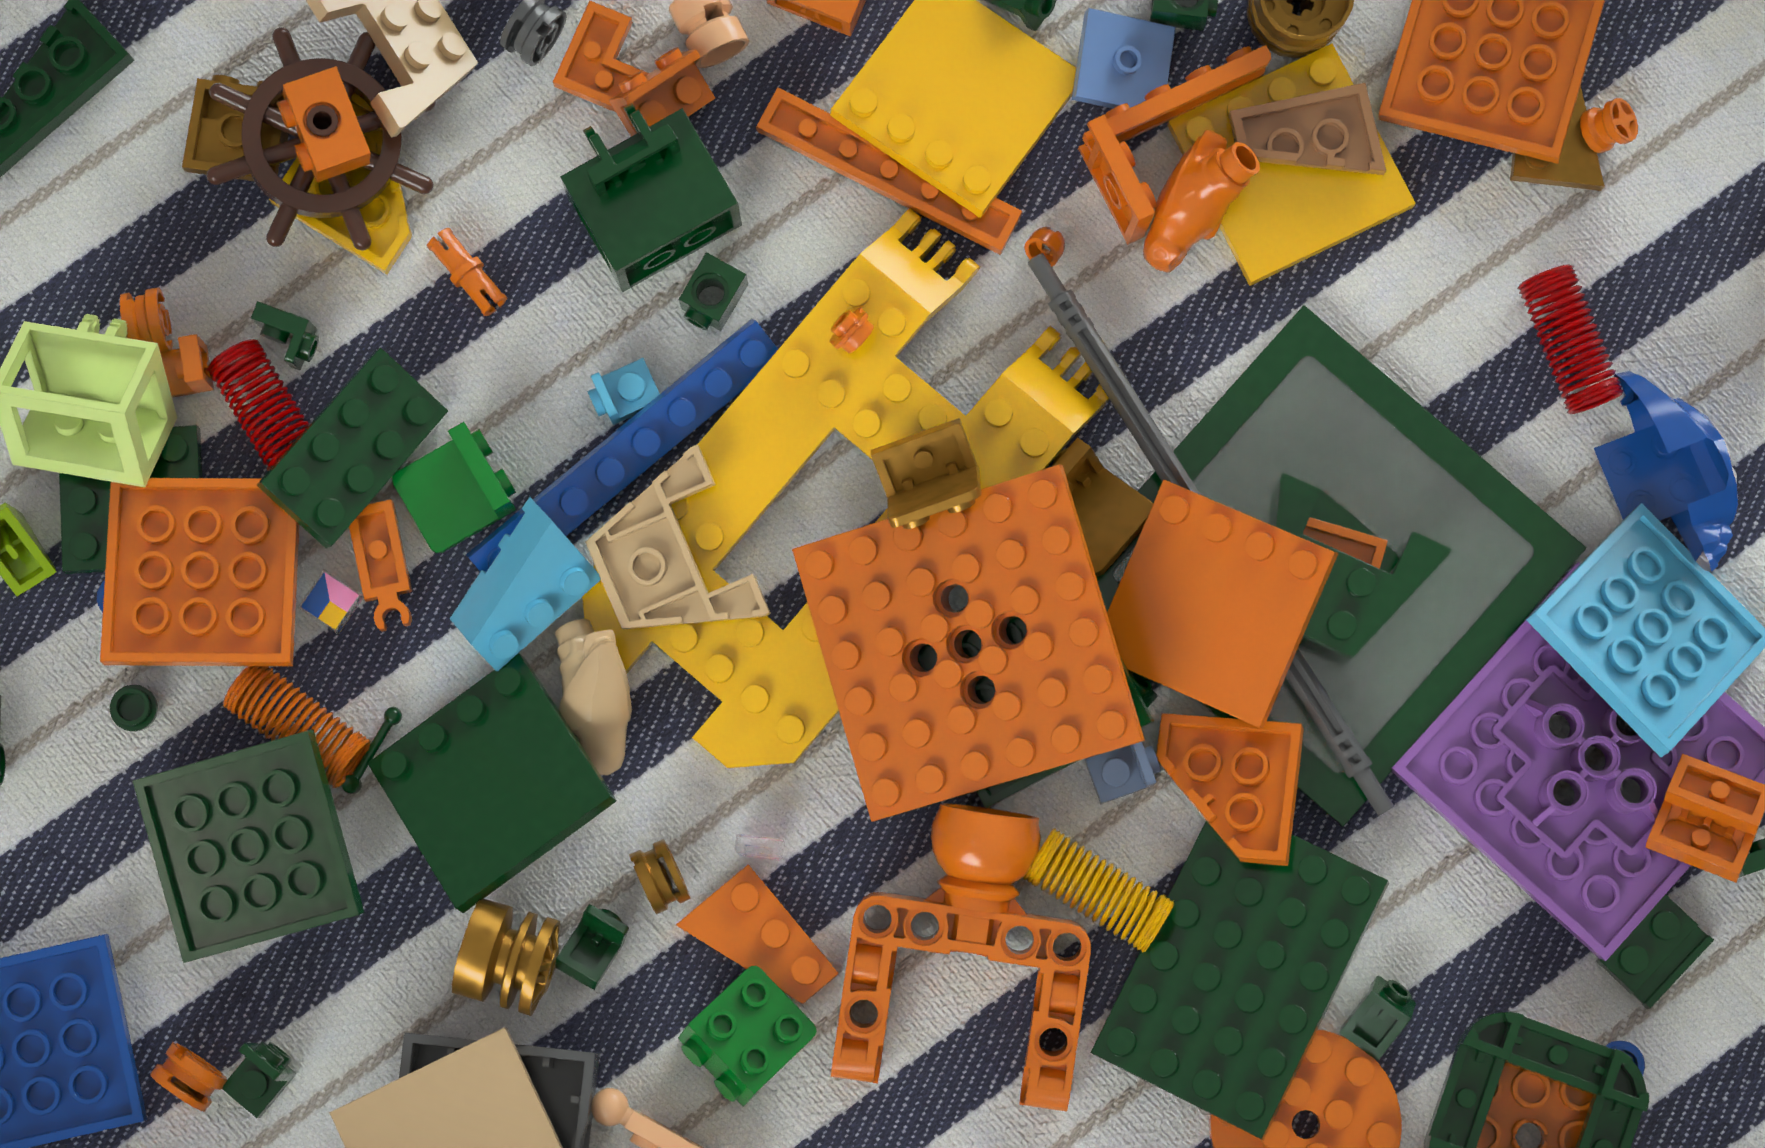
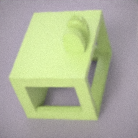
M90 314L84 315L77 330L24 321L0 368V427L12 464L146 487L177 419L158 343L126 338L128 334L126 321L115 318L110 323V326L107 327L105 334H99L100 319H98V316ZM24 360L34 390L11 387ZM17 407L30 409L23 425Z

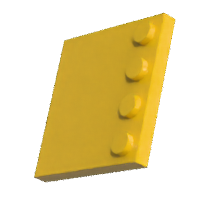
M914 0L833 105L830 116L981 218L1072 97L1076 67L977 0Z
M1332 43L1170 120L1167 126L1182 155L1195 143L1198 136H1202L1205 130H1211L1223 136L1227 141L1225 149H1228L1235 143L1228 116L1230 111L1354 84ZM1378 130L1377 134L1386 167L1384 175L1259 162V172L1250 178L1249 184L1243 188L1239 197L1230 204L1219 227L1249 286L1404 213L1415 206L1416 203Z

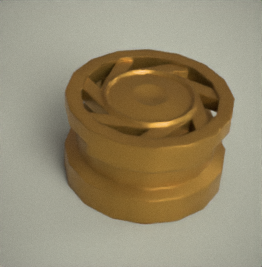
M664 839L653 843V849L645 853L638 850L629 854L631 861L635 864L633 867L656 914L668 910L669 903L677 900L681 904L691 899L684 879ZM661 857L664 858L677 886L675 889L672 888L667 872L659 860Z

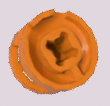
M159 287L147 289L144 295L135 297V302L130 293L121 294L120 314L121 320L127 323L128 334L126 338L158 343L160 353L171 351L173 342L172 340L166 341V336L172 334L168 310H165L163 303H159L165 302L162 290Z
M172 1042L166 1051L167 1059L163 1064H157L150 1073V1076L185 1103L205 1112L212 1103L211 1094L215 1089H222L227 1081V1077L191 1050Z

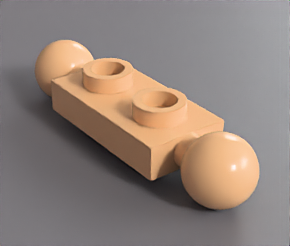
M602 1089L592 1099L591 1113L594 1119L604 1126H615L618 1124L625 1126L624 1128L633 1132L630 1141L641 1148H704L640 1111L630 1108L627 1097L618 1089Z

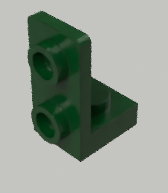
M262 1041L261 1043H244L238 1051L246 1058L222 1087V1090L256 1118H261L297 1074L288 1066L292 1061L289 1055L274 1043L269 1042L267 1045Z

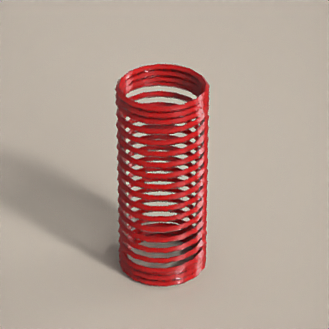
M1570 264L1558 266L1532 276L1520 283L1517 289L1520 290L1519 294H1522L1521 298L1526 300L1524 306L1529 307L1527 313L1532 315L1530 321L1535 323L1533 329L1538 330L1536 336L1542 338L1539 344L1544 345L1542 351L1548 353L1545 359L1551 361L1548 367L1553 368L1552 375L1557 376L1554 382L1559 383L1558 390L1563 391L1561 398L1566 399L1564 405H1566L1565 409L1568 410V414H1576L1605 404L1621 396L1624 390L1619 385L1618 377L1604 380L1614 375L1616 370L1604 371L1613 365L1612 362L1602 363L1609 359L1610 355L1603 354L1597 356L1605 352L1607 347L1595 348L1601 345L1604 340H1593L1601 332H1590L1597 328L1595 323L1588 324L1595 317H1584L1592 309H1582L1587 306L1588 301H1579L1584 298L1585 294L1577 293L1582 289V286H1573L1579 279L1576 278L1577 274H1575L1576 270L1573 269L1574 266ZM1545 297L1536 303H1530L1534 299ZM1550 304L1542 308L1541 310L1533 311L1535 308L1539 306ZM1552 312L1543 318H1537L1541 314ZM1559 318V319H1557V320H1555V321H1553V322H1551V323H1549V324H1547V325L1539 326V325H1541L1542 323H1544V322H1546V321H1550V320ZM1561 326L1550 333L1542 334L1548 329ZM1566 333V334H1564V335H1562V336H1560V337H1558V338H1556V339H1554V340L1546 341L1547 339H1549V338L1552 337V336H1556V335H1560V334ZM1568 341L1556 348L1548 349L1555 344ZM1569 348H1573V349H1571V350H1569V351L1564 352V353L1561 354V355L1552 356V355H1554L1555 353H1557V352H1559V351H1563V350H1566V349H1569ZM1577 355V356H1575V357H1573V358H1571V359H1569V360H1567V361H1565V362H1563V363L1555 364L1556 362L1560 361L1561 359H1565V358H1568V357ZM1582 362L1576 366L1569 368L1568 370L1558 372L1560 369L1566 366ZM1584 370L1570 378L1562 379L1568 374ZM1589 377L1575 385L1564 387L1573 381ZM1593 383H1596V384H1594V385H1592V386H1589V387H1587V388H1585V389H1583V390H1581V391H1579V392H1577V393L1568 394V393H1570L1571 391H1573V390H1575V389H1578V388L1585 387V386L1591 385V384H1593Z
M249 339L237 343L217 355L209 363L207 371L212 380L217 382L216 386L218 389H221L220 393L226 396L225 401L230 403L229 408L234 410V416L238 417L237 421L242 424L241 428L246 431V436L251 438L250 443L255 445L254 449L259 452L258 456L263 459L262 463L267 465V471H269L271 466L275 465L278 461L277 459L293 443L276 453L273 452L300 436L309 426V423L304 421V415L299 414L301 409L295 407L296 402L291 400L292 395L287 393L288 388L283 386L284 381L279 379L280 375L274 373L276 368L270 366L271 360L266 359L267 354L264 352L265 350L260 342L256 339ZM267 363L264 367L259 368V369L253 371L255 368H257V367L260 366L261 364ZM271 370L268 374L255 379L265 371ZM246 375L245 377H243L242 379H240L237 383H234V384L229 385L233 380H235V379H237V378H240V377ZM275 377L272 381L267 382V383L261 385L260 387L256 388L255 390H253L252 392H250V393L247 394L246 396H244V397H242V398H238V397L241 396L243 393H245V392H247V391H250V390H252L253 388L259 386L260 384H262L263 382H265V381L268 380L269 378ZM250 382L249 384H247L246 386H244L241 390L234 391V390H235L236 388H238L239 386L244 385V384ZM279 384L276 388H274V389H272V390H269L268 392H266V393L260 395L259 397H257L256 399H254V400L251 401L250 403H248V404H246V405H242V404H244L247 400H249V399H251V398H254L255 396H257V395L263 393L264 391H266L267 389H269V388L272 387L273 385ZM283 391L280 395H278V396H276V397H274V398H272V399H270V400L264 402L263 404H261L260 406H258L256 409H254V410H252V411H250V412H247L251 407H253V406H255V405H258L259 403H261V402L267 400L268 398H270L271 396H273V395L276 394L277 392ZM287 398L284 402L270 408L260 416L251 419L257 413L271 407L281 399ZM291 405L287 410H284V411H282V412H280V413L274 415L273 417H271L270 419H268V420L265 421L264 423L255 426V425H256L257 423H259L261 420H263V419H265V418H267V417H269V416L275 414L276 412H278L279 410H281V409L284 408L285 406ZM295 412L291 417H288V418L282 420L281 422L277 423L276 425H274V426L271 427L270 429H268V430H266V431H264V432L259 433V432L262 431L265 427H267V426H269V425H271V424H273V423L279 421L280 419H282L283 417H285V416L288 415L289 413ZM299 419L295 424L281 430L273 437L265 439L269 434L283 428L293 420ZM303 426L299 431L287 436L280 442L272 446H269L272 442L287 435L297 427Z

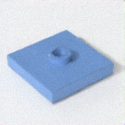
M1088 8L1084 12L1072 100L1112 109L1128 103L1131 108L1146 101L1144 98L1146 94L1157 87L1168 84L1176 27Z

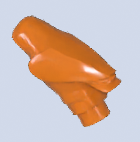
M1205 130L1202 136H1198L1195 143L1182 156L1159 194L1154 219L1144 242L1143 257L1156 270L1167 273L1173 271L1182 263L1184 257L1195 243L1201 239L1208 240L1215 236L1230 204L1239 197L1243 188L1249 184L1250 178L1260 170L1258 158L1247 145L1235 142L1228 149H1225L1227 141L1223 136L1211 130Z

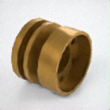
M1248 0L1247 18L1253 35L1262 46L1267 45L1270 51L1279 56L1301 58L1325 47L1332 41L1350 15L1354 0H1297L1301 2L1300 10H1302L1300 16L1292 13L1293 5H1291V2L1293 0Z
M487 899L479 900L470 917L458 953L452 980V993L484 1002L494 984H500V1007L509 1009L514 1002L518 990H520L518 1012L532 1016L539 1000L547 992L553 977L556 958L559 954L558 937L560 921L547 917L538 936H535L538 914L528 912L519 929L514 930L511 929L513 907Z

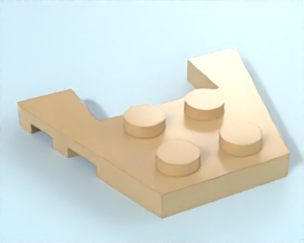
M306 0L319 23L356 14L399 81L401 87L380 92L370 102L391 138L399 135L407 125L421 116L428 107L464 79L478 64L439 0Z
M699 445L690 447L667 471H663L635 500L624 506L585 542L622 629L756 618L771 614L754 574L708 593L671 505L716 485Z

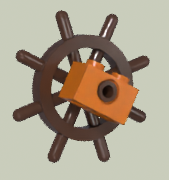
M279 27L274 30L272 39L283 67L266 78L253 93L252 97L222 83H215L210 87L209 94L214 101L244 114L242 122V148L244 156L211 167L207 171V180L213 185H220L251 174L263 193L280 206L266 235L268 244L273 247H279L284 243L296 215L299 214L314 218L342 216L354 247L361 251L367 250L371 246L372 241L360 209L376 199L391 180L421 194H428L433 190V181L430 177L398 163L401 151V133L391 138L370 104L378 93L386 90L371 75L364 71L376 46L369 33L363 32L359 36L346 63L325 58L301 60L289 30ZM353 93H356L365 100L373 111L356 117L350 102ZM283 96L284 100L277 102L279 109L273 107V104ZM436 101L425 112L431 111L435 107ZM263 123L296 138L262 149L261 131ZM381 128L382 149L379 155L369 150L363 134ZM298 157L300 164L289 185L272 170L271 166ZM360 167L371 171L364 180L351 188L345 174L346 172ZM315 177L317 183L328 179L333 194L319 195L307 192Z

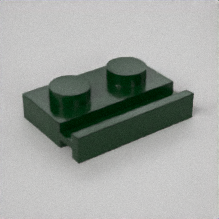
M1665 894L1607 961L1598 958L1596 962L1630 994H1633L1646 1009H1650L1714 939L1698 927V924Z

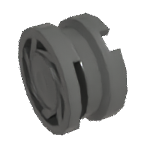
M523 0L505 25L500 38L501 47L510 53L515 51L520 53L521 60L529 66L537 65L549 53L559 38L566 23V12L557 6L550 8L545 4V0Z

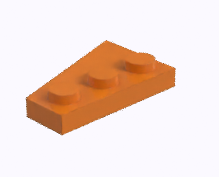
M749 864L676 924L679 928L745 969L750 966L760 967L784 993L802 1004L807 1002L839 975L837 970Z

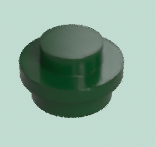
M141 685L122 687L114 694L110 703V714L117 726L126 731L137 732L148 728L154 722L158 713L156 697L149 689Z

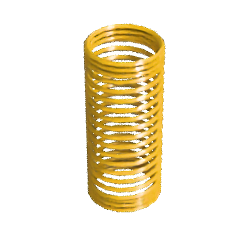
M1056 828L1052 829L1023 879L1027 880L1028 883L1031 882L1035 887L1040 884L1047 874L1041 885V891H1044L1055 877L1048 890V895H1052L1062 882L1055 895L1056 900L1061 898L1070 885L1062 900L1063 904H1067L1078 888L1070 903V909L1074 908L1085 893L1077 908L1078 913L1083 911L1095 893L1084 913L1085 918L1089 917L1102 898L1092 916V922H1096L1110 901L1099 921V927L1103 926L1117 906L1106 927L1107 931L1111 930L1127 906L1113 932L1114 936L1118 935L1134 911L1121 935V940L1127 937L1142 914L1128 940V945L1133 943V948L1137 947V950H1141L1142 953L1146 952L1171 912L1174 900L1166 899V895H1160L1156 899L1157 890L1152 891L1148 896L1150 886L1144 887L1141 891L1143 882H1138L1134 886L1135 877L1130 878L1126 883L1129 876L1128 872L1123 873L1119 878L1121 868L1116 869L1112 873L1114 864H1109L1104 870L1107 861L1106 859L1101 860L1097 865L1100 858L1099 855H1095L1089 862L1092 850L1087 851L1082 857L1085 850L1084 846L1079 847L1074 854L1078 845L1077 841L1073 842L1067 849L1070 837H1066L1062 842L1065 837L1064 833L1061 834L1060 831H1056Z

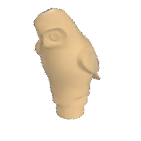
M578 619L562 625L555 631L559 644L557 654L561 661L559 670L562 676V699L559 711L572 732L577 736L579 743L599 774L610 775L621 768L625 758L626 732L632 713L629 682L618 647L616 646L614 631L594 632L590 620Z

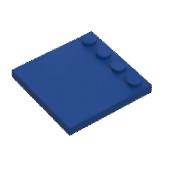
M99 935L0 958V1148H29L147 1120L109 935Z

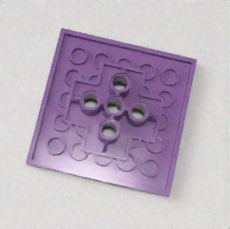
M1579 562L1576 563V564L1571 568V570H1570V571L1562 578V580L1552 589V591H1551V592L1543 599V601L1533 610V612H1534V611L1552 594V592L1580 565ZM1525 619L1391 769L1400 780L1595 956L1603 961H1607L1691 866L1645 848L1648 836L1662 806L1666 791L1682 753L1764 784L1765 727L1724 692L1676 746L1666 755L1660 757L1636 732L1633 736H1626L1618 730L1616 725L1618 713ZM1554 714L1561 715L1569 723L1570 731L1565 739L1557 738L1549 729V719ZM1589 746L1597 747L1605 756V766L1601 771L1591 769L1585 762V751ZM1625 778L1636 781L1640 786L1641 796L1637 803L1628 802L1621 794V784ZM1557 781H1564L1573 788L1574 800L1570 806L1561 805L1554 798L1553 789Z

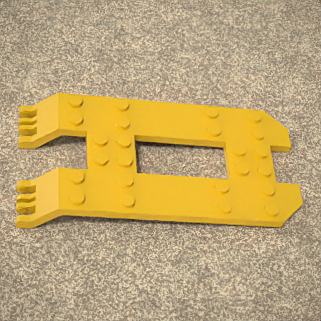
M909 208L888 231L857 256L697 444L702 451L716 485L675 502L671 506L707 591L710 593L729 584L715 572L718 566L835 429L872 460V449L960 418L979 467L981 489L1046 469L1065 445L1110 399L1100 384L1096 388V392L1089 399L1076 390L1093 373L1086 361L1067 382L1062 378L1081 356L1076 346L1068 349L1061 358V362L1053 370L1041 361L1047 352H1050L1062 338L1060 337L1061 334L1051 325L1031 347L998 377L967 415H964L897 358L901 351L928 320L966 287L980 269V266L971 258H966L957 267L955 274L947 281L937 274L936 271L956 251V246L949 240L943 244L927 263H924L922 260L942 236L936 229H930L912 252L906 248L901 242L921 222V217ZM861 307L868 314L867 320L874 325L871 334L852 353H847L842 347L836 349L829 342L834 334L831 332V327L847 310L854 312ZM888 508L876 522L888 519ZM601 580L583 595L584 619L590 620L594 632L614 631L616 646L618 647L626 674L649 647L655 643L722 701L692 738L727 768L796 763L839 712L808 603L803 606L784 630L768 616L622 629Z

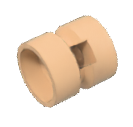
M674 0L669 6V12L678 31L681 34L689 35L685 42L688 51L696 49L700 55V58L694 61L698 68H707L725 62L743 51L749 44L750 40L739 18L729 15L733 8L730 0Z

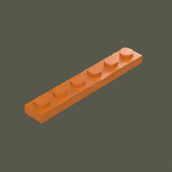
M777 87L756 126L757 132L907 208H911L914 212L999 255L1002 254L1022 216L1021 210L995 198L984 215L979 218L831 117L830 113Z

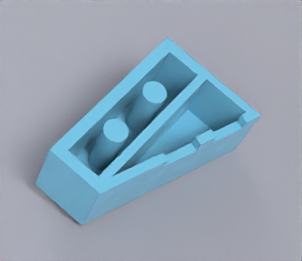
M531 497L528 498L522 507L525 514L512 534L508 535L505 533L498 544L501 551L488 571L481 570L450 617V620L468 642L496 672L601 580L599 573Z

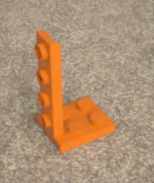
M1267 45L1253 51L1250 46L1241 48L1226 58V64L1213 70L1210 65L1200 67L1185 77L1186 82L1172 89L1169 84L1157 87L1145 95L1146 101L1131 108L1128 103L1121 104L1087 123L1089 131L1085 132L1082 137L1085 144L1079 146L1078 150L1127 245L1145 236L1155 214L1153 208L1157 204L1149 185L1146 182L1140 184L1132 169L1136 165L1135 159L1125 141L1262 77L1266 66H1268L1271 60V53Z

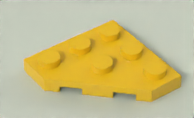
M353 93L350 102L356 117L373 111L365 100L356 93ZM381 128L363 134L369 150L379 155L382 149ZM298 157L282 179L289 185L300 164ZM360 167L346 172L345 174L351 188L364 180L371 171ZM314 177L307 193L325 195L333 194L328 179L317 183ZM392 180L376 199L360 209L372 241L371 246L367 250L361 251L354 247L342 216L314 218L296 215L297 220L386 275L412 238L401 184ZM269 198L270 202L273 205H275L278 208L280 207L278 204H276Z

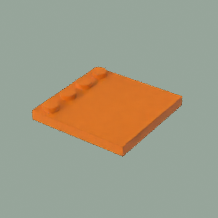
M1412 0L1378 114L1379 120L1558 164L1605 0Z
M149 478L146 487L111 482L100 662L103 665L293 666L300 525L256 486L261 479Z
M1163 480L1107 611L1119 655L1128 670L1258 728H1264L1339 553L1172 482Z

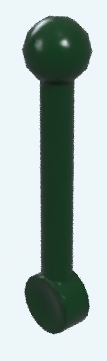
M390 707L384 712L385 721L371 742L369 750L364 754L353 774L345 776L346 781L341 787L346 793L356 794L361 790L362 782L360 779L368 767L367 763L373 759L391 727L398 724L402 719V713L397 707Z

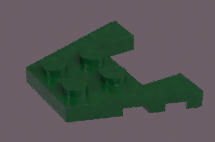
M1283 472L1278 483V502L1274 526L1339 553L1303 638L1352 659L1448 557L1452 548L1416 531H1412L1393 573L1385 572L1304 535L1303 531L1322 489Z

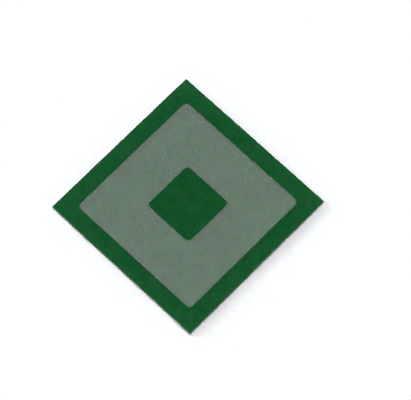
M1305 305L1301 307L1173 451L1202 496L1273 526L1277 512L1278 483L1283 472L1321 488L1322 491L1310 517L1388 540L1380 569L1390 574L1393 573L1412 531H1416L1452 548L1448 557L1352 659L1303 637L1298 647L1345 723L1353 731L1354 737L1360 742L1366 756L1372 761L1373 764L1369 767L1380 784L1392 772L1391 768L1482 669L1587 548ZM1156 472L1138 490L1140 494L1152 503H1154L1162 484ZM1141 532L1103 575L1096 576L1106 612L1110 607ZM1285 677L1267 721L1302 724L1304 733L1297 788L1343 827L1364 804L1367 798L1354 777H1347L1344 768L1335 758L1334 752L1328 747L1327 741ZM1200 702L1216 717L1238 719Z

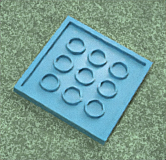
M1642 503L1632 510L1526 619L1660 757L1666 755L1676 746L1765 648V628L1709 571H1705L1695 562L1691 552Z

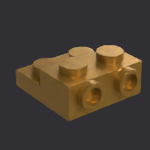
M213 75L212 80L197 78L182 168L185 172L207 175V171L211 167L244 156L242 148V122L244 114L214 101L209 94L210 87L215 83H222L252 97L263 81L257 82V86L239 84L240 81L238 79L225 75ZM283 96L273 104V107L279 109L277 102L284 100ZM263 123L261 131L262 149L288 141L289 134ZM280 164L271 166L272 170L277 175ZM251 174L237 178L241 180L254 181Z

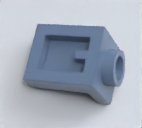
M1142 742L1085 759L1100 805L1154 786L1156 783L1154 774L1161 772L1153 747L1148 746L1144 748Z

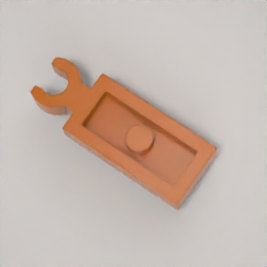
M390 499L368 504L349 526L364 600L366 602L378 600L379 605L374 612V622L381 632L387 631L385 617L392 610L400 612L401 621L404 626H410L412 622L411 612L400 601L399 596L412 592L394 502Z

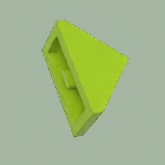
M5 502L0 505V576L14 594L19 596L57 571L23 514Z

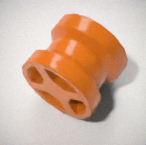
M1622 98L1608 101L1603 109L1598 107L1588 109L1582 113L1580 118V127L1584 140L1591 150L1596 153H1604L1611 150L1615 143L1627 144L1632 142L1638 134V123L1631 106Z

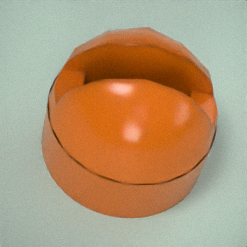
M1045 226L1037 229L1029 237L1024 246L1025 253L1030 260L1043 253L1051 267H1053L1064 252L1065 240L1062 233L1059 231L1054 232L1051 230V227Z

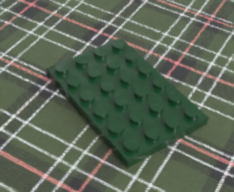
M1206 821L1168 896L1170 901L1174 900V906L1146 952H1140L1090 1053L1264 1140L1389 885V881L1294 835L1291 836L1288 866L1240 862Z

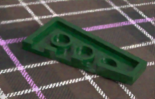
M80 0L67 1L64 5L67 11L55 27L50 24L39 39L42 43L27 64L25 62L21 63L12 76L15 81L4 96L0 97V177L135 61Z

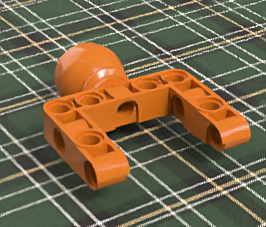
M942 803L933 820L931 831L933 853L937 863L947 874L937 880L940 888L927 898L886 892H872L864 896L857 905L853 916L831 1077L878 1084L898 947L949 955L950 952L972 953L985 956L990 961L1038 968L1019 1105L1067 1112L1091 955L1089 936L1085 928L1078 922L1069 919L1028 914L1015 899L1020 895V892L1013 884L1027 874L1039 852L1041 841L1039 818L992 808L985 809V807ZM873 905L884 906L891 914V923L882 930L871 928L865 921L864 913ZM921 912L933 914L939 922L938 930L928 937L916 934L911 926V921L916 914ZM1015 926L1026 927L1033 934L1031 945L1024 950H1014L1006 943L1005 938L1008 931ZM1063 933L1074 934L1080 940L1078 952L1071 957H1061L1053 950L1054 940ZM859 1000H868L876 1006L878 1015L874 1021L862 1024L853 1018L851 1006ZM1049 1028L1060 1029L1066 1035L1065 1045L1057 1051L1045 1050L1039 1043L1041 1034Z

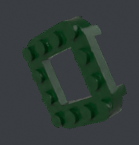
M1514 1012L1493 1013L1477 1018L1465 1029L1459 1038L1423 1148H1476L1505 1062L1593 1094L1575 1148H1631L1642 1112H1647L1649 1093L1646 1091L1645 1081L1639 1068L1626 1053L1524 1017L1523 1014Z

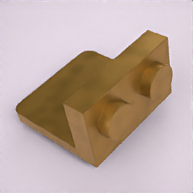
M960 418L871 450L872 460L887 495L888 520L892 528L903 526L904 529L916 528L928 522L930 515L944 510H948L949 513L963 511L974 505L975 499L981 496L979 467Z
M1077 437L1069 448L1063 449L1056 456L1052 466L1063 465L1095 575L1101 576L1141 532L1153 503L1105 469L1093 449Z

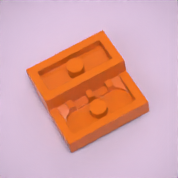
M1682 753L1666 791L1662 806L1648 836L1645 848L1737 883L1765 813V784Z

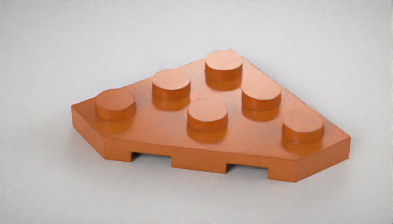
M1162 713L1156 753L1161 767L1240 862L1288 866L1304 733L1302 724L1266 721L1264 728H1258L1243 720L1234 718Z

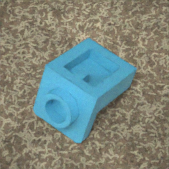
M644 358L603 376L599 372L591 375L596 388L587 391L598 416L608 413L613 425L634 416L660 395Z

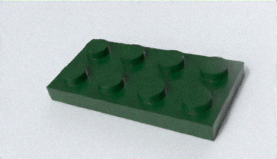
M380 347L371 354L256 486L327 549L332 547L445 416L448 410Z

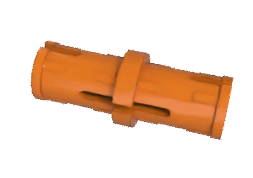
M450 228L441 230L437 234L447 244L449 249L446 250L434 236L427 243V248L435 254L452 274L450 277L451 282L456 287L462 286L484 316L491 315L496 309L485 295L488 294L499 307L506 302L507 296L500 291L482 270L484 267L483 262L477 256L472 258L455 237L453 231Z

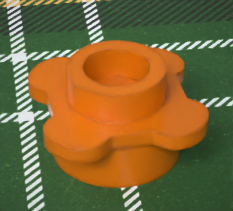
M861 307L854 312L847 310L831 327V332L834 334L829 342L836 349L842 347L847 353H852L868 338L874 325L867 320L868 314Z

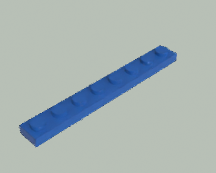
M749 320L533 500L562 533L567 536L745 389L777 352L778 348L756 320ZM522 508L466 554L480 572L481 570L488 571L501 551L498 546L505 533L508 535L512 534L525 514Z

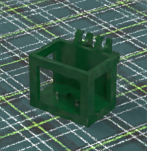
M632 103L624 107V110L637 134L607 150L598 133H595L591 126L584 129L583 133L596 157L560 176L570 203L622 292L742 226L738 202L683 108L648 126L640 111H636Z

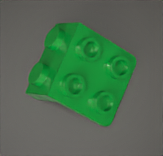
M464 421L448 430L453 440L397 471L392 477L393 485L430 549L435 553L447 551L516 511L509 498L516 493L513 485L503 469L494 473L486 457L491 455L493 451L480 429L471 433Z
M750 966L685 1027L678 1039L683 1044L681 1049L685 1056L698 1067L704 1066L716 1078L714 1083L719 1092L732 1102L737 1100L744 1107L780 1069L814 1038L817 1029L815 1024L760 967Z

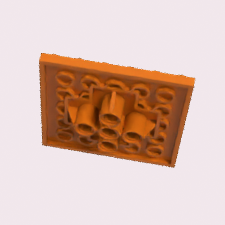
M1063 465L1052 466L981 489V496L975 499V503L971 507L956 513H949L948 510H944L930 515L928 522L916 528L904 529L903 526L892 528L889 520L885 519L792 549L871 822L1145 741ZM958 585L962 586L968 594L967 605L960 612L953 610L949 604V594ZM1015 617H1019L1024 621L1027 631L1025 638L1018 644L1010 641L1006 633L1007 624ZM970 631L976 632L982 643L980 652L974 657H969L962 648L963 637ZM927 644L933 647L937 654L936 665L929 671L924 670L918 662L919 651ZM983 676L991 679L995 685L994 697L987 703L978 699L975 692L976 683Z

